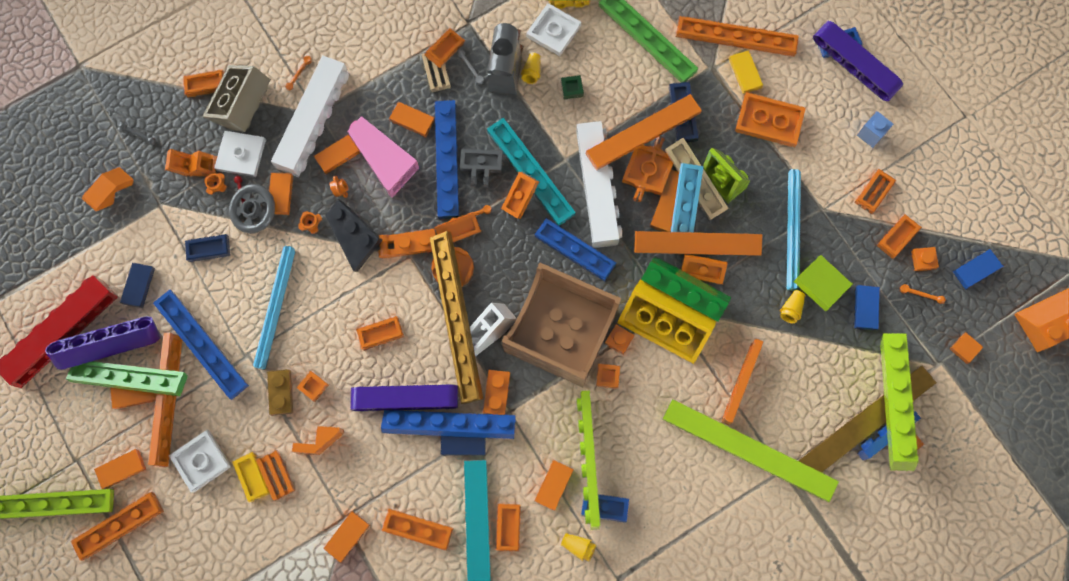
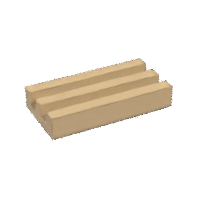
M425 53L422 54L431 93L451 88L445 64L441 68L446 84L442 85L437 65L432 62L438 86L434 87L427 61L429 59L424 56Z

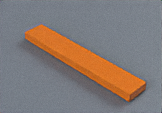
M684 16L679 17L676 37L794 57L797 53L799 35Z
M690 94L590 148L585 154L597 171L699 115L702 110Z
M635 231L634 252L761 256L762 234Z
M163 333L159 369L179 372L183 341L180 336L172 333ZM156 393L148 465L158 467L169 466L176 396Z

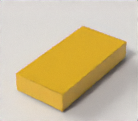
M749 50L729 57V62L743 94L763 87Z
M255 452L232 461L249 503L270 494L256 462Z

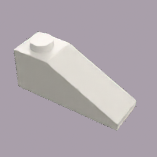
M491 303L470 326L475 357L504 335L517 318L505 304Z

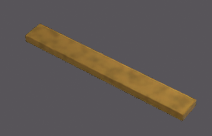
M446 231L430 237L460 400L461 404H469L483 400V393L452 234Z
M923 366L910 373L913 401L937 383ZM884 394L798 461L822 473L886 423Z

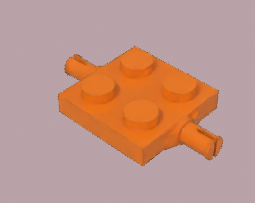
M661 136L656 138L654 146L642 145L632 153L622 182L632 185L637 189L633 197L634 201L637 200L639 195L637 202H641L644 192L662 195L673 163L667 153L661 149L665 141L663 137L660 140Z

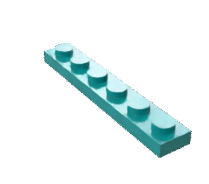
M502 118L488 127V134L500 150L503 151V154L518 173L519 171L524 172L539 181L534 195L555 223L560 226L575 216L576 212L507 121Z

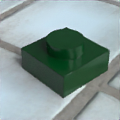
M581 75L561 78L564 100L584 97Z

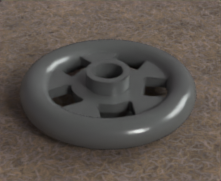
M249 184L240 188L233 195L229 205V215L233 225L244 233L252 234L264 230L271 223L275 214V201L272 194L265 187L257 184ZM253 192L259 193L258 200L251 198ZM244 198L246 201L243 202L241 207L238 206L240 200ZM262 203H266L267 210L262 212ZM242 214L247 218L244 223L239 218ZM260 217L261 221L254 225L253 219Z

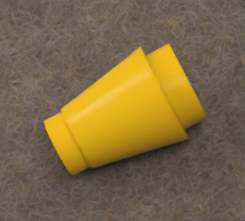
M538 53L529 54L521 71L522 80L527 84H535L540 79L541 56Z
M793 291L780 309L782 320L794 324L797 323V320L801 319L806 297L803 292Z
M568 533L564 535L561 546L565 547V549L581 561L586 560L589 562L596 549V544L592 543V540Z

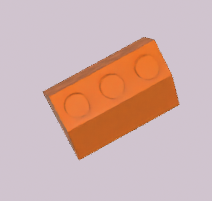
M1069 288L1014 314L1037 352L1069 339Z

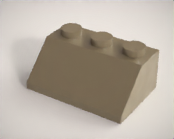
M228 65L203 118L232 131L246 132L255 111L259 108L263 95L268 89L271 79L255 66Z

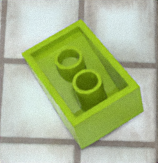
M714 148L709 150L703 169L720 196L729 204L747 188L750 180L743 170H739L734 165L731 157L725 156L722 151Z

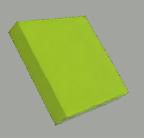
M822 255L793 281L824 311H827L852 286V283Z

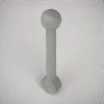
M459 50L457 53L458 57L462 58L476 78V83L479 85L483 84V77L477 74L466 58L465 52Z

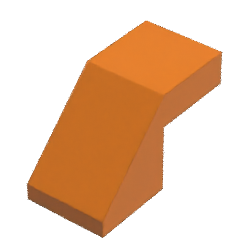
M170 149L167 152L165 170L184 176L216 174L214 167L217 156L201 151L190 155Z
M120 167L105 172L85 192L82 199L95 211H99L113 205L115 192L132 186L133 178Z
M317 426L315 444L293 443L292 452L296 454L320 455L344 435V430L339 427Z

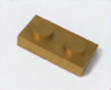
M291 370L268 371L269 415L292 414Z

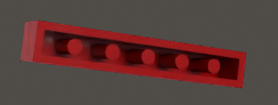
M92 275L90 278L85 279L81 286L74 293L69 294L58 308L53 309L43 322L37 324L29 335L17 342L15 348L0 358L1 377L11 386L17 388L25 386L51 361L45 352L48 345L58 340L79 335L118 296L98 277Z

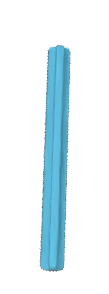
M792 169L788 173L787 290L790 291L799 289V286L793 281L800 275L801 171L797 169Z
M284 246L253 364L257 369H266L295 255V249L290 246Z

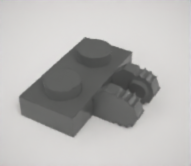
M461 149L460 171L471 172V187H476L477 172H484V187H489L490 173H502L503 151Z

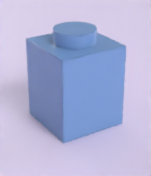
M877 111L862 127L857 136L874 148L893 126V123Z

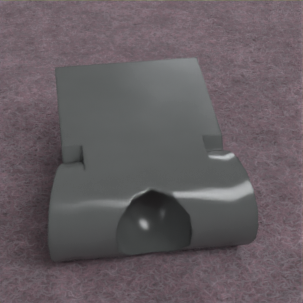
M500 23L494 28L487 71L489 92L517 95L522 56L518 40V30L515 26L508 23Z

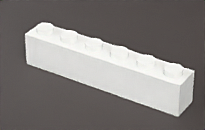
M322 55L271 160V163L277 170L292 173L296 177H299L300 173L305 170L307 159L314 152L315 142L318 136H321L323 133L324 123L332 114V106L340 97L343 83L345 84L349 78V72L345 63Z
M601 121L577 124L576 134L593 248L616 246L619 243V238H622L621 225L617 226L616 218H619L618 205L614 206L613 201L616 198L615 186H611L610 179H613L612 166L608 167L606 165L596 171L585 154L590 148L607 140V130L602 128Z

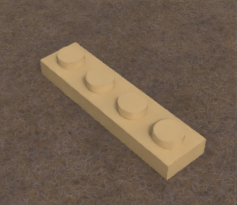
M684 138L665 149L678 172H680L681 163L701 166ZM703 169L698 203L708 219L711 220L729 208Z

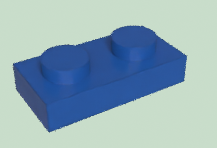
M598 494L600 519L626 523L629 499ZM583 497L581 516L585 517V510H589L588 501H584Z

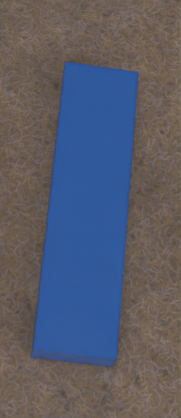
M547 218L535 233V238L604 282L617 264Z

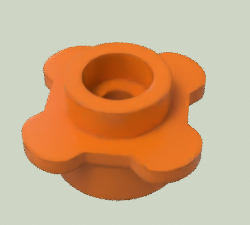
M213 173L205 177L206 192L209 195H213L218 191H226L227 186L224 184V174Z
M334 176V181L330 182V189L335 197L343 195L344 198H347L348 193L346 191H348V185L346 181Z
M309 211L303 212L298 228L301 231H310L312 234L317 233L319 222L322 221L321 215H315Z

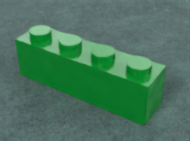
M656 256L651 260L641 279L717 322L720 320L731 299L730 296Z

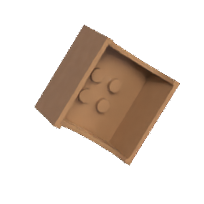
M539 263L532 287L522 310L509 333L503 337L502 345L504 352L583 388L618 312L621 298Z

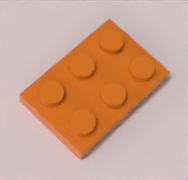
M745 92L735 132L795 148L806 107Z

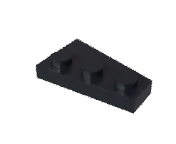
M338 199L325 216L352 270L358 272L383 239L342 200Z

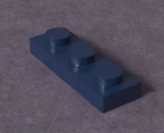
M690 82L669 84L671 104L691 94ZM695 117L675 127L677 141L682 138L685 139L686 143L698 141Z

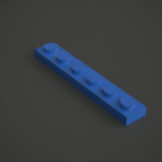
M455 100L435 101L438 219L458 218Z
M171 289L153 302L229 399L233 400L249 386Z
M384 410L381 432L386 434L514 439L516 415Z

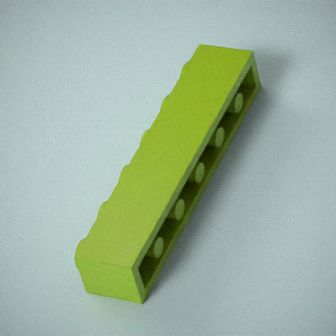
M883 334L880 349L890 470L915 471L918 464L907 334Z

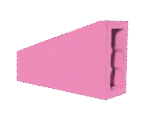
M362 116L350 125L348 133L388 195L393 198L419 169L417 160Z

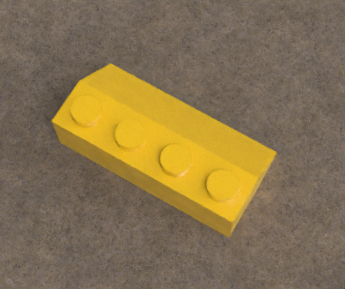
M640 279L633 289L617 323L694 364L717 321Z

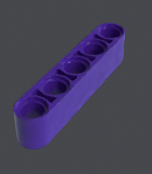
M826 21L813 35L814 42L821 49L825 50L834 60L882 100L890 101L903 87V81L834 22Z
M145 316L55 341L46 347L45 352L55 368L63 370L152 345L159 341L161 334L153 318Z
M458 385L368 386L351 388V411L458 408Z

